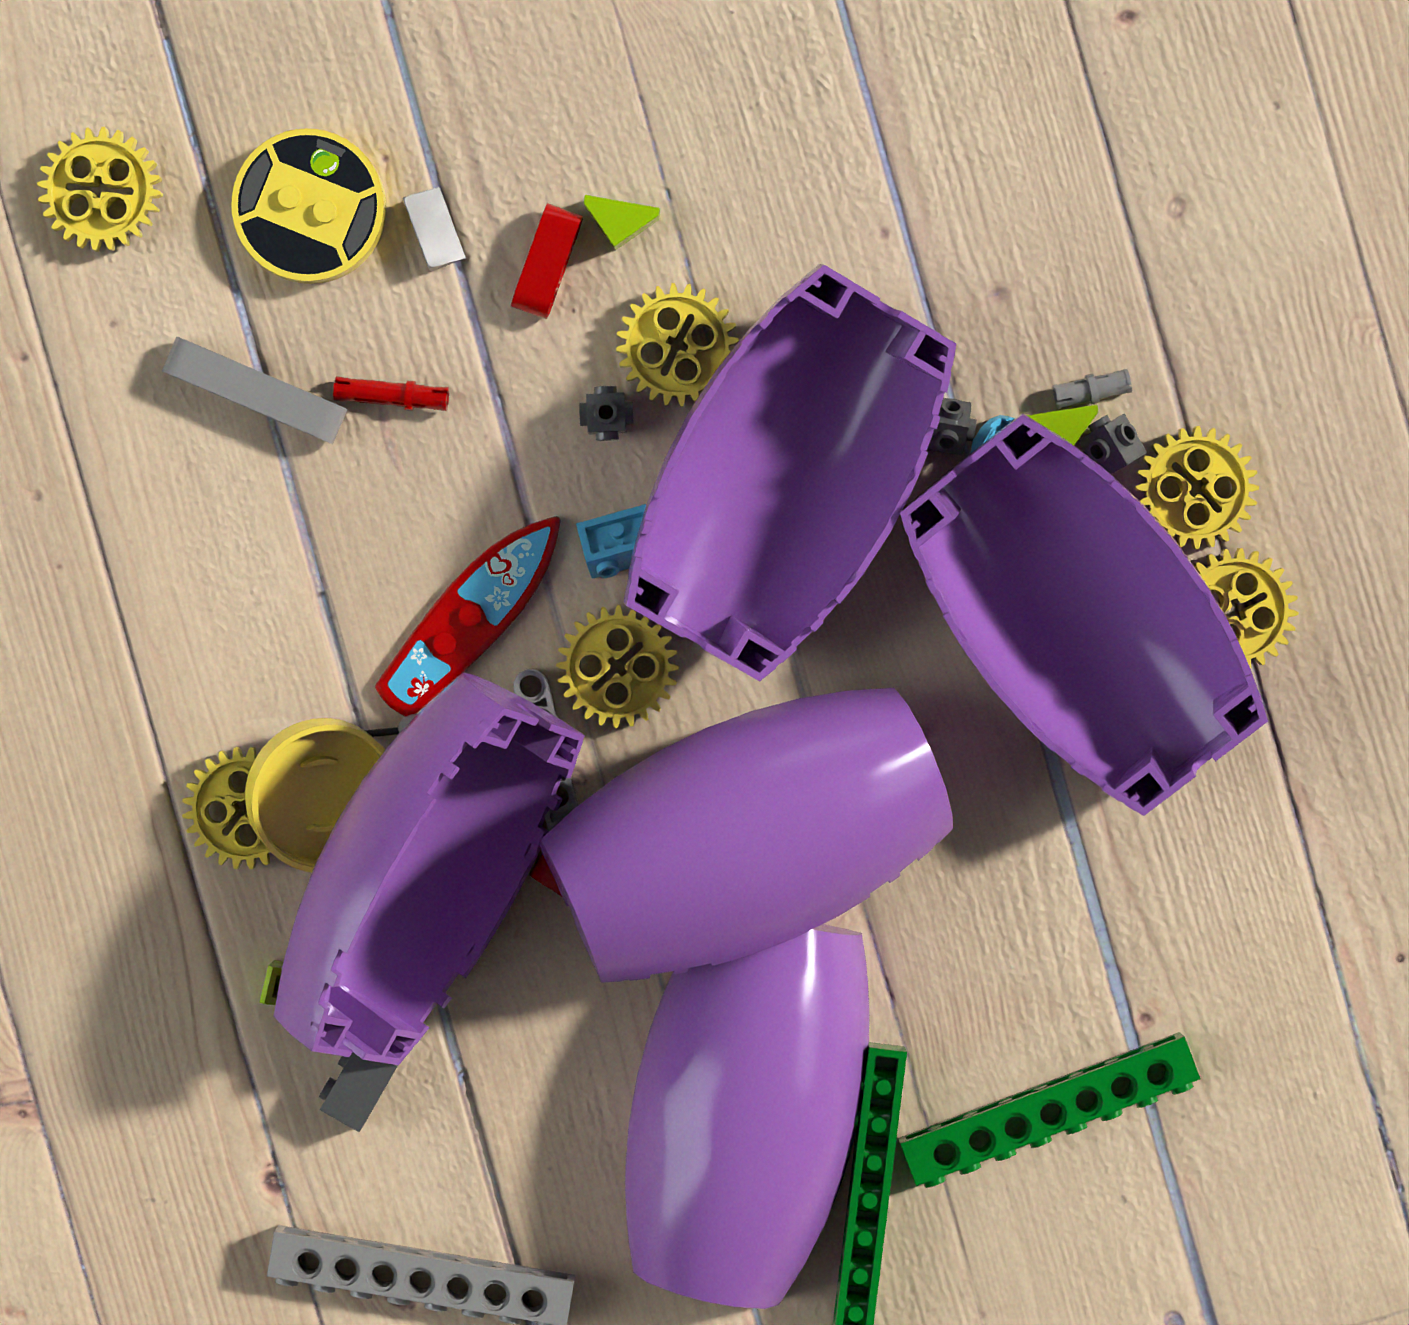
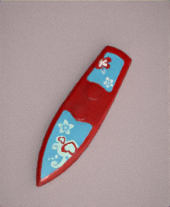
M558 516L529 524L510 533L484 551L450 584L412 632L375 685L376 691L391 709L405 717L417 714L473 664L505 632L534 595L549 567L561 519Z

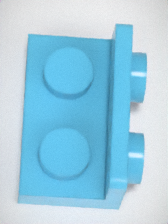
M646 504L576 523L591 578H609L617 575L620 571L630 569L632 553Z

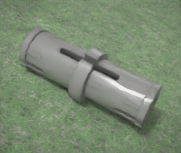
M1127 369L1094 376L1092 373L1085 375V379L1052 385L1053 392H1055L1053 396L1057 409L1089 401L1091 404L1099 403L1102 398L1132 393V387L1129 386L1131 385V379Z

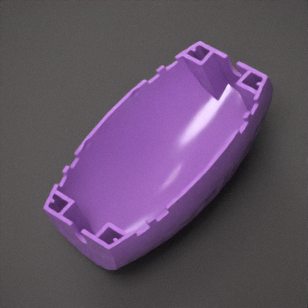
M823 264L817 265L784 293L745 333L714 372L687 414L664 459L646 504L632 553L623 601L625 605L680 637H687L705 651L756 680L761 681L779 664L797 650L796 647L812 631L815 632L824 623L825 617L838 603L841 604L862 577L892 531L900 512L916 484L928 455L926 451L934 429L938 427L941 417L938 415L944 393L948 391L956 343L903 311L894 309L881 302L878 296Z
M1021 414L993 435L900 512L912 551L920 564L931 594L934 595L943 612L944 619L959 644L989 686L1017 718L1052 752L1055 751L1068 762L1072 769L1081 776H1086L1100 786L1102 791L1123 802L1127 807L1145 816L1195 778L1196 771L1208 760L1213 758L1216 762L1268 722L1254 676L1231 625L1207 584L1177 542L1148 509L1108 471L1066 439L1025 414Z
M464 672L412 719L390 743L361 781L338 818L310 876L296 914L286 950L274 1017L289 1034L314 1052L350 1057L351 1053L354 1052L363 1060L399 1065L429 1029L423 1023L437 1004L442 1008L447 1006L452 998L446 994V991L458 974L467 978L513 904L541 849L539 840L549 832L542 827L545 815L549 809L553 811L559 809L562 798L556 794L562 776L571 778L585 735L530 701L495 683Z
M895 688L849 690L799 698L757 709L692 734L656 752L611 780L574 808L541 838L539 843L542 854L566 906L570 907L576 928L601 983L621 982L624 980L650 979L652 974L674 971V974L686 973L688 968L711 963V966L743 958L796 938L840 916L868 899L871 892L887 881L889 883L893 882L909 864L916 859L919 861L953 829V815L947 790L932 750L905 700Z
M822 924L796 938L743 958L711 966V963L688 968L686 973L674 974V971L672 972L652 1021L637 1073L626 1150L625 1200L629 1248L633 1273L647 1283L705 1302L732 1307L767 1309L781 1303L802 1270L828 1219L842 1183L860 1115L870 1022L868 976L861 932Z

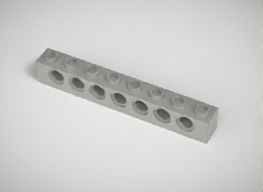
M278 1225L274 1231L267 1277L276 1278L275 1283L284 1286H297L298 1282L313 1284V1289L320 1292L333 1293L335 1288L350 1290L351 1296L361 1299H371L373 1295L388 1297L387 1301L389 1303L397 1305H409L410 1301L425 1303L424 1307L433 1311L443 1312L447 1311V1307L462 1309V1314L469 1317L483 1318L484 1313L498 1315L499 1320L505 1323L521 1324L522 1320L537 1322L536 1325H567L575 1275L282 1225ZM305 1252L315 1254L319 1260V1266L315 1269L305 1268L300 1262V1255ZM344 1258L352 1260L356 1265V1273L352 1275L342 1274L337 1268V1261ZM378 1265H387L392 1269L394 1278L386 1282L381 1281L375 1276L374 1268ZM417 1271L426 1272L431 1278V1284L425 1288L417 1287L412 1282L411 1275ZM455 1277L463 1278L468 1283L469 1290L463 1294H456L449 1288V1280ZM490 1284H499L505 1289L506 1296L501 1300H493L487 1296L485 1288ZM536 1290L541 1293L544 1301L538 1306H529L524 1302L522 1295L526 1291Z

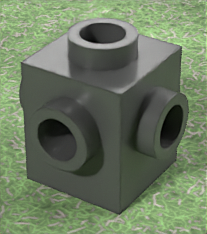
M617 386L594 387V394H586V403H579L580 426H587L589 435L596 434V441L619 440V433H627L626 424H633V401H625V393H617ZM608 405L612 407L613 415L610 419L605 420L599 416V409L602 406Z
M943 398L938 415L941 417L937 429H934L928 450L963 455L965 442H973L977 419L970 418L971 402Z
M1125 414L1112 421L1108 415H1105L1088 426L1091 431L1090 434L1078 440L1084 453L1110 474L1147 453L1137 436L1135 428L1130 424Z

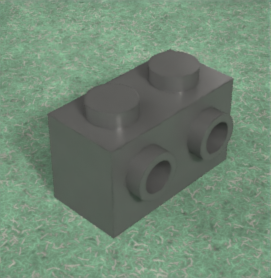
M352 1052L350 1057L342 1056L338 1065L343 1067L342 1072L337 1080L330 1077L319 1097L325 1100L320 1110L360 1132L398 1065L363 1060Z

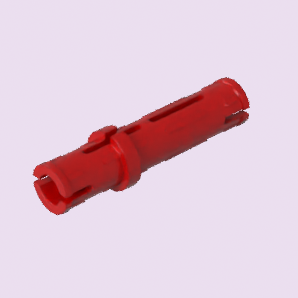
M336 376L333 386V400L404 407L407 411H413L414 408L447 411L449 387L416 385V381L407 380V383H391Z

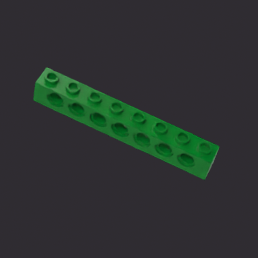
M1178 1032L899 1137L898 1139L916 1186L924 1184L925 1188H930L946 1181L945 1175L958 1170L961 1175L976 1171L981 1168L980 1162L994 1157L995 1161L1008 1159L1017 1154V1148L1030 1144L1031 1148L1045 1145L1052 1141L1051 1135L1064 1130L1067 1135L1074 1134L1088 1127L1086 1122L1099 1117L1102 1121L1119 1117L1123 1114V1108L1136 1104L1137 1108H1142L1157 1102V1095L1171 1091L1173 1095L1186 1092L1194 1087L1192 1082L1201 1078L1186 1038ZM1155 1063L1164 1064L1165 1074L1163 1078L1155 1082L1149 1081L1147 1078L1148 1068ZM1121 1076L1128 1077L1130 1080L1128 1091L1121 1095L1112 1093V1082ZM1083 1090H1091L1095 1094L1093 1104L1087 1108H1080L1076 1105V1097ZM1048 1103H1055L1060 1108L1058 1117L1053 1121H1044L1040 1117L1041 1109ZM1015 1116L1024 1119V1128L1020 1133L1012 1135L1005 1132V1123L1008 1119ZM977 1130H984L989 1133L988 1143L981 1148H975L969 1144L971 1134ZM942 1143H947L954 1147L953 1156L946 1161H939L934 1158L935 1148Z
M868 1043L864 1088L855 1136L832 1325H874L907 1058L905 1046Z

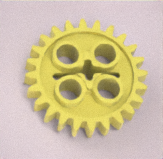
M88 127L85 129V139L82 140L74 132L70 133L72 145L67 146L59 140L57 143L62 153L58 156L48 152L47 156L54 164L52 167L41 166L40 168L49 177L48 180L37 182V185L47 190L48 194L40 196L38 201L43 204H50L51 206L43 212V216L46 218H57L51 226L54 231L57 232L66 228L63 235L64 240L69 242L77 235V246L83 249L89 240H91L92 250L95 252H99L102 242H105L109 250L115 251V240L117 239L125 246H129L128 234L132 232L141 238L143 235L138 226L141 223L152 226V221L146 215L148 212L160 211L151 202L152 199L163 197V193L153 189V185L161 182L162 178L159 175H150L149 173L158 166L154 160L144 162L143 160L147 157L149 151L145 147L134 151L137 140L131 137L123 143V132L117 130L113 137L110 138L108 129L101 127L98 137H95L93 131ZM81 160H89L91 171L88 176L76 178L74 174L75 165ZM127 163L129 174L126 179L114 181L112 170L115 165ZM100 181H102L103 184L111 189L132 188L134 192L132 195L101 192L99 198L98 195L89 190L69 191L67 190V185L79 184L82 186L99 187ZM84 197L88 201V210L82 216L76 217L72 214V203L76 199ZM119 200L124 201L127 208L124 216L120 219H111L109 208L112 203Z
M671 283L670 294L666 295L657 286V298L652 300L647 294L643 293L642 298L645 305L642 308L633 303L630 305L635 314L634 318L622 317V321L629 329L628 331H617V336L626 340V344L616 347V351L627 354L628 358L619 363L620 368H632L626 380L629 382L638 378L640 383L636 391L640 393L647 387L651 389L649 400L652 402L659 394L664 395L665 406L669 405L672 397H677L680 407H684L686 396H691L692 400L696 402L699 392L703 391L714 372L731 352L729 346L736 345L739 342L738 338L728 337V332L736 328V324H724L723 322L729 314V310L724 309L719 312L715 310L719 301L717 297L708 303L704 301L705 289H702L695 297L691 295V284L686 285L683 293H678L675 283ZM665 310H672L680 317L678 326L672 330L663 329L658 324V317ZM693 315L694 321L684 338V345L688 349L686 352L682 350L677 352L668 374L662 376L661 370L671 353V345L667 343L668 340H676L687 316ZM703 326L708 327L714 334L711 344L704 347L698 346L692 340L694 330ZM649 344L658 345L663 350V357L656 364H648L641 357L642 350ZM686 360L693 362L697 367V375L689 381L681 380L675 373L676 366Z
M1200 426L1193 428L1191 437L1188 436L1184 428L1178 429L1177 441L1169 433L1164 435L1166 447H1162L1157 443L1152 444L1151 447L1156 456L1145 455L1142 457V460L1149 466L1148 470L1136 471L1138 476L1145 479L1144 484L1134 486V490L1144 492L1145 497L1139 501L1144 506L1147 505L1148 511L1172 538L1174 535L1178 536L1177 544L1180 548L1184 547L1188 539H1191L1193 549L1200 548L1202 539L1205 540L1209 548L1215 547L1216 535L1223 542L1229 541L1227 529L1237 533L1241 532L1242 529L1237 520L1239 518L1242 520L1251 519L1249 513L1244 510L1245 506L1257 505L1254 499L1248 497L1249 492L1259 490V486L1249 484L1248 480L1257 474V470H1246L1244 467L1252 459L1251 456L1239 458L1237 454L1241 450L1242 444L1239 443L1231 448L1227 446L1230 439L1229 434H1225L1219 440H1216L1215 428L1209 429L1205 437L1202 436ZM1194 450L1201 452L1205 457V467L1200 472L1192 470L1188 465V456ZM1173 463H1177L1191 481L1202 480L1204 484L1201 487V491L1220 506L1221 511L1219 513L1213 510L1202 495H1190L1189 491L1192 489V485L1173 470ZM1166 477L1176 480L1179 486L1178 494L1172 499L1165 497L1161 492V482ZM1220 477L1226 478L1232 485V492L1226 499L1217 496L1214 490L1215 482ZM1193 504L1200 505L1205 511V520L1199 526L1192 524L1187 517L1188 509Z
M1237 548L1234 558H1231L1227 549L1221 550V561H1218L1213 554L1206 555L1207 567L1199 562H1195L1193 565L1208 588L1219 596V606L1223 612L1232 608V600L1234 603H1244L1260 593L1266 594L1264 600L1240 610L1241 618L1237 616H1227L1226 618L1235 629L1236 637L1250 669L1252 658L1259 665L1265 664L1263 654L1265 652L1273 657H1277L1279 654L1274 646L1276 642L1283 645H1288L1289 643L1282 635L1283 631H1295L1296 629L1287 622L1288 617H1294L1299 614L1295 610L1288 609V604L1296 601L1298 597L1286 595L1285 590L1290 588L1293 583L1292 581L1280 582L1279 578L1283 574L1284 569L1269 570L1272 565V558H1266L1261 564L1258 563V551H1253L1248 559H1245L1243 548ZM1243 573L1249 575L1253 580V589L1247 595L1239 593L1236 589V580ZM1260 607L1266 609L1270 616L1268 625L1263 629L1257 628L1252 620L1254 611Z
M617 605L615 614L612 616L609 615L605 607H601V618L596 619L590 612L586 613L589 624L584 626L580 622H574L579 633L577 636L566 633L564 637L571 643L570 648L563 647L558 649L561 654L567 656V661L556 664V667L565 669L567 675L558 679V683H569L570 688L563 696L570 697L575 695L577 697L572 707L573 710L583 705L587 707L584 717L586 720L594 713L599 714L598 721L600 726L604 724L607 717H612L614 728H618L623 717H626L630 726H634L635 714H639L647 721L649 718L646 709L650 706L659 712L661 708L656 701L658 697L668 700L671 698L668 692L664 690L665 685H676L677 681L668 677V672L679 669L678 665L671 664L668 658L677 654V650H666L664 646L672 639L671 635L660 638L658 633L662 626L657 624L651 628L648 626L650 619L645 616L641 620L636 619L637 612L633 609L630 610L628 616H623L621 605ZM617 628L623 629L629 636L627 647L620 651L613 650L607 641L608 634ZM637 642H642L643 648L625 664L624 668L627 673L624 676L616 673L598 691L592 689L593 684L611 668V664L608 662L611 657L618 660ZM587 655H595L601 661V671L594 677L586 676L580 668L581 660ZM648 656L653 659L656 667L653 675L647 678L636 675L633 666L638 657ZM612 683H622L628 690V697L621 704H614L607 698L606 691Z
M235 747L233 749V758L231 759L224 750L218 752L220 763L217 764L211 758L206 759L205 763L209 771L205 772L196 769L194 773L200 780L199 784L187 783L186 785L189 790L194 792L193 797L182 799V802L192 806V811L186 812L182 817L194 820V824L186 832L199 833L200 837L195 841L194 846L197 847L206 843L209 846L205 853L206 858L216 852L220 854L218 865H223L228 858H232L234 869H239L242 860H246L249 869H254L256 858L259 857L266 866L270 864V850L262 843L258 836L252 845L243 843L239 838L240 827L243 824L251 825L247 814L240 817L228 835L223 834V829L240 810L239 805L236 804L237 801H245V792H240L233 787L232 777L237 771L249 774L251 766L257 757L256 748L250 747L247 755L243 757L240 747ZM213 801H219L226 806L227 816L222 822L215 821L210 817L209 807Z

